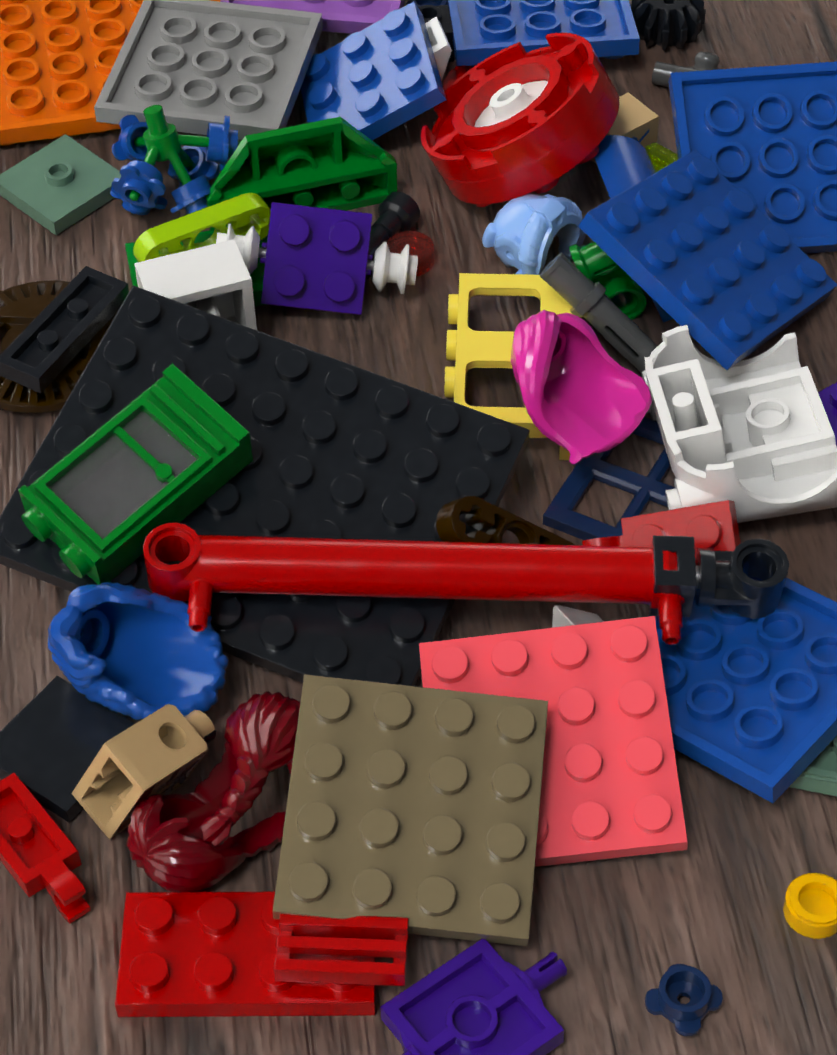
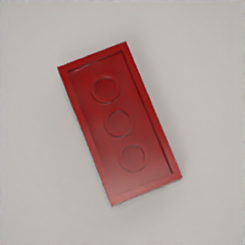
M275 891L126 893L115 1000L118 1017L375 1016L376 985L275 981L274 963L275 958H277V936L280 932L279 919H273ZM291 954V959L376 962V957L356 956L354 960L331 959L330 955Z

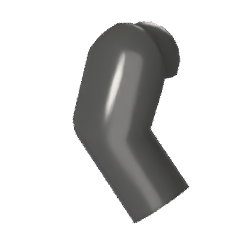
M701 51L695 56V65L690 67L657 61L652 74V84L669 87L668 80L670 74L674 72L717 70L720 61L717 54Z

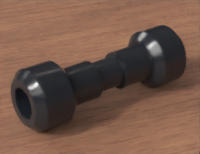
M398 191L392 192L379 205V218L371 226L368 255H373V261L375 250L383 242L389 243L397 234L409 232L419 220L420 209L416 201L408 194ZM372 271L371 275H366L365 283L372 276Z

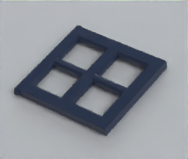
M644 417L633 434L664 445L657 421ZM614 448L582 459L576 464L543 514V525L582 540L623 535L621 518L641 515L649 501L668 507L665 490L674 489L675 487L662 482L671 468L666 449L664 448L647 476L607 462L606 460ZM594 479L635 495L615 527L574 511Z

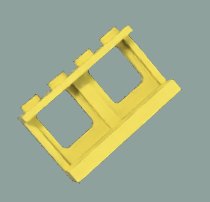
M459 273V294H449L448 324L457 325V330H447L446 360L456 362L455 367L445 366V398H454L455 403L529 429V438H547L535 426L525 407L470 406L466 403L468 370L472 368L513 369L511 365V350L514 332L475 331L470 329V298L476 295L534 296L540 300V311L547 310L554 312L556 315L562 313L572 314L570 312L572 306L546 283L540 275ZM559 445V460H569V451Z

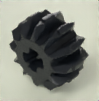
M632 0L630 5L640 40H645L646 47L659 45L662 46L663 50L667 46L683 49L685 42H696L698 34L702 31V24H705L706 9H704L703 0Z

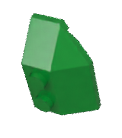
M342 117L246 135L211 186L210 193L206 195V204L209 207L245 193L258 194L270 209L272 202L345 211L381 204L390 193L398 191L397 163L391 154ZM209 227V231L215 230V227Z

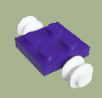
M272 202L267 243L262 242V248L259 247L260 236L254 226L250 227L245 236L236 235L231 224H228L227 233L217 232L216 243L235 239L250 275L257 268L258 258H261L260 263H265L261 304L361 315L366 275H371V271L372 282L378 292L382 291L386 283H396L400 294H404L405 285H415L418 256L409 255V244L405 245L401 253H392L387 242H383L375 250L374 261L372 260L373 255H368L372 223L371 213Z

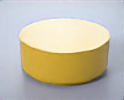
M807 873L795 878L790 883L785 895L783 912L787 923L793 930L805 937L814 939L827 938L837 933V880L821 873Z

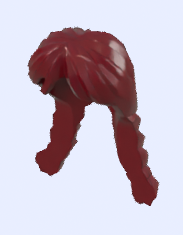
M266 691L261 695L253 694L247 702L240 704L237 710L227 718L224 737L230 745L233 756L236 758L238 769L232 776L231 788L225 793L221 808L213 816L206 817L200 827L204 842H210L214 847H220L229 838L231 828L252 807L253 802L262 792V787L266 784L268 773L287 765L291 774L300 701L289 696L284 697L281 692L272 694Z
M227 741L224 744L226 752L222 756V761L214 766L209 773V777L201 781L196 786L194 792L184 795L153 794L136 805L131 815V822L128 825L129 836L126 844L130 850V857L136 860L137 867L144 868L145 873L152 881L167 891L196 892L210 888L240 866L247 857H255L261 850L271 852L279 842L282 843L286 811L275 813L272 817L260 821L255 826L242 830L233 837L229 836L220 847H214L212 843L203 841V833L200 827L206 817L213 816L220 808L225 793L231 788L232 776L238 769L236 758L233 756Z

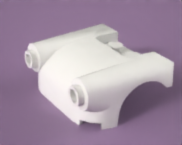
M687 325L663 332V342L651 352L649 357H645V370L642 371V378L649 387L652 396V403L647 413L650 412L653 421L658 423L669 463L675 476V488L665 490L668 509L673 510L731 500L735 502L737 522L742 523L836 508L837 446L835 435L808 366L801 367L799 362L795 332L784 335L766 352L756 357L742 360L729 370L723 368L715 359L703 355L695 347Z

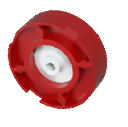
M551 33L545 37L550 46L538 48L527 53L521 42H518L475 65L444 92L446 100L433 107L439 118L432 130L430 131L427 125L422 126L421 144L449 190L457 199L475 204L477 207H486L490 204L524 196L533 191L537 194L544 193L555 187L560 177L577 164L586 163L599 152L598 145L605 138L616 120L619 111V96L588 40L572 33Z

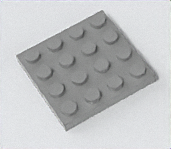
M143 0L94 106L96 122L119 125L120 120L126 115H135L139 122H146L143 113L144 109L153 105H161L167 123L175 125L177 132L207 135L208 123L223 124L225 115L230 116L229 129L238 130V139L240 140L246 135L286 128L323 30L322 13L210 0Z

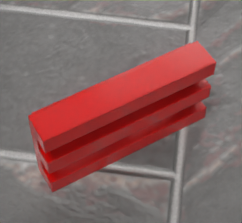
M280 914V932L277 936L276 945L277 958H275L274 963L275 981L405 986L409 934L408 918L356 916L337 919ZM291 954L330 955L331 959L354 960L356 956L393 958V963L291 959Z

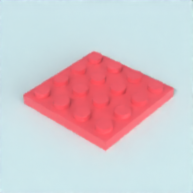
M655 616L419 643L422 685L425 688L548 701L535 867L687 850L688 841Z

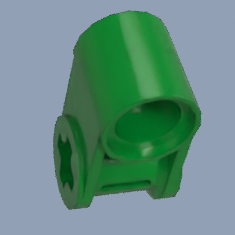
M594 241L582 247L577 244L569 247L575 266L594 284L600 282L606 288L605 294L631 320L640 316L647 304L644 291Z

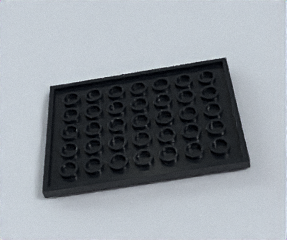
M133 285L0 516V564L70 592L79 586L87 584L98 585L87 574L83 578L77 577L65 565L59 555L61 549L50 538L42 542L30 532L21 518V515L25 513V509L18 489L24 484L27 487L30 486L162 378V372L172 363L250 432L253 461L180 522V524H186L194 529L198 535L442 542L437 532L436 519L439 510L446 503L465 496H477L499 506L528 444L530 430ZM158 423L136 439L157 461L169 464L175 477L197 460ZM127 447L67 496L63 502L103 539L168 483L158 481L155 471ZM466 513L459 515V520L464 523ZM466 524L465 534L477 531V529ZM489 527L481 529L480 531L486 532V530ZM144 553L116 576L111 583L132 585L138 589H145L153 593L148 584ZM172 561L167 564H179L181 561ZM213 593L210 614L212 620L210 623L214 631L221 636L223 652L303 683L305 674L416 686L421 675L419 643L437 640L455 599Z

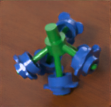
M153 105L144 109L143 113L146 122H139L135 115L124 116L119 122L121 133L118 141L112 145V153L117 160L128 159L130 162L121 167V177L114 178L110 194L114 198L121 199L123 201V208L133 214L147 215L151 209H165L168 202L161 196L164 195L166 187L163 184L161 172L154 165L156 162L170 161L168 174L180 183L179 188L171 192L177 206L170 209L171 213L173 214L185 209L187 214L206 208V195L210 193L211 188L209 180L217 177L219 171L223 170L228 159L231 158L240 144L238 130L229 129L230 116H224L223 124L208 123L207 137L178 134L176 126L167 123L161 105Z

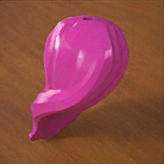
M543 310L535 315H531L527 320L520 322L516 326L512 342L511 365L515 380L520 387L526 411L543 435L569 451V462L572 465L579 463L584 458L590 457L592 454L611 450L625 441L636 430L652 403L651 391L642 377L622 367L608 355L600 344L595 332L585 320L570 313L556 315L554 312Z

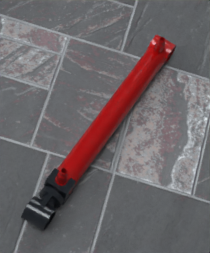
M174 522L162 524L154 528L146 536L143 544L149 588L153 593L168 596L170 599L183 602L188 600V626L195 632H201L207 628L208 617L211 614L213 593L647 604L649 605V616H659L662 640L668 645H674L681 640L682 617H690L694 596L697 606L728 605L733 612L742 617L752 619L763 618L773 613L778 607L789 570L787 555L781 547L769 540L763 539L746 540L739 544L734 551H714L712 548H698L695 559L694 537L653 536L651 547L198 535L194 529L186 524ZM172 561H181L179 564H167ZM750 577H756L763 581L753 580Z

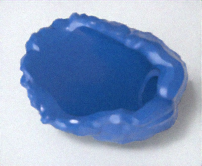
M104 582L98 585L87 584L77 587L69 595L66 607L61 609L52 618L48 628V649L52 653V660L58 665L77 692L84 694L91 702L108 707L116 713L120 712L123 715H129L136 721L144 719L167 704L176 706L184 717L193 710H200L203 713L209 711L211 706L218 702V691L224 688L226 683L225 669L229 664L227 656L223 654L221 636L214 631L210 623L212 620L211 616L208 617L207 628L201 632H195L188 626L187 603L170 599L168 596L157 593H150L145 589H138L132 585Z

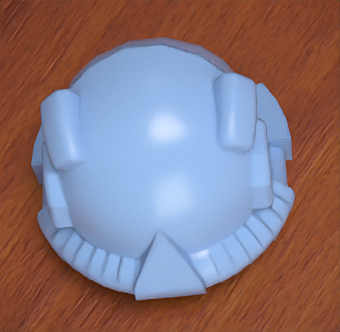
M529 193L511 199L497 212L493 223H489L482 237L483 246L486 248L493 247L504 265L507 267L514 266L518 269L515 274L540 275L555 235L559 237V252H562L569 260L572 259L569 247L574 244L582 246L586 236L578 227L583 220L582 211L570 199L550 194L541 196Z

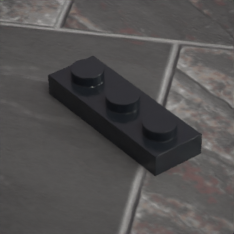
M85 266L0 355V376L42 393L120 309L129 293L128 283Z

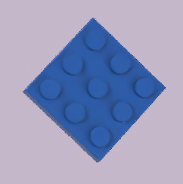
M414 1L401 9L389 12L383 19L360 32L350 34L344 41L328 50L313 55L300 88L308 123L342 117L371 140L378 138L446 100L424 17Z

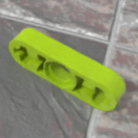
M245 193L146 230L137 238L133 247V253L137 261L141 262L216 244L217 232L227 233L228 228L226 225L228 226V224L232 225L236 235L244 236L250 227L254 226L260 236V240L268 235L271 209L258 194ZM209 227H215L210 238L201 243H194L196 236L201 231Z

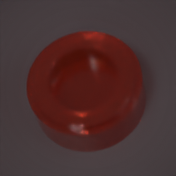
M403 231L388 239L387 244L392 253H401L405 245L409 244V255L418 256L416 276L423 275L432 268L434 264V243L427 235L417 231Z

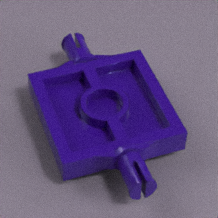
M481 939L380 1006L381 1020L401 1043L404 1052L402 1055H546L564 1042V1029L544 1007L540 992L560 978L565 977L568 974L567 968L561 958L558 960V955L555 952H550L533 966L522 971L503 960L486 939Z

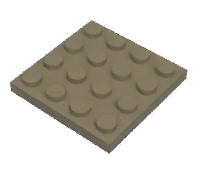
M304 674L274 896L273 919H279L280 914L347 919L356 916L408 918L409 934L472 941L486 939L490 943L527 947L530 931L548 701Z

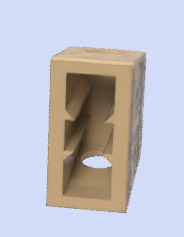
M167 704L105 742L71 794L110 840L129 825L136 805L140 804L142 800L153 794L170 795L188 779L208 752L207 744L215 739V727L210 718L200 710H193L184 717L176 706Z

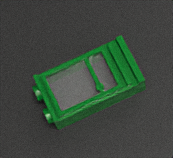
M173 363L162 372V378L30 486L27 487L24 484L18 489L25 509V513L21 515V518L26 527L42 542L50 538L61 549L59 555L65 565L79 578H83L87 574L97 584L111 582L144 553L143 544L145 538L154 528L166 523H180L253 461L250 432Z

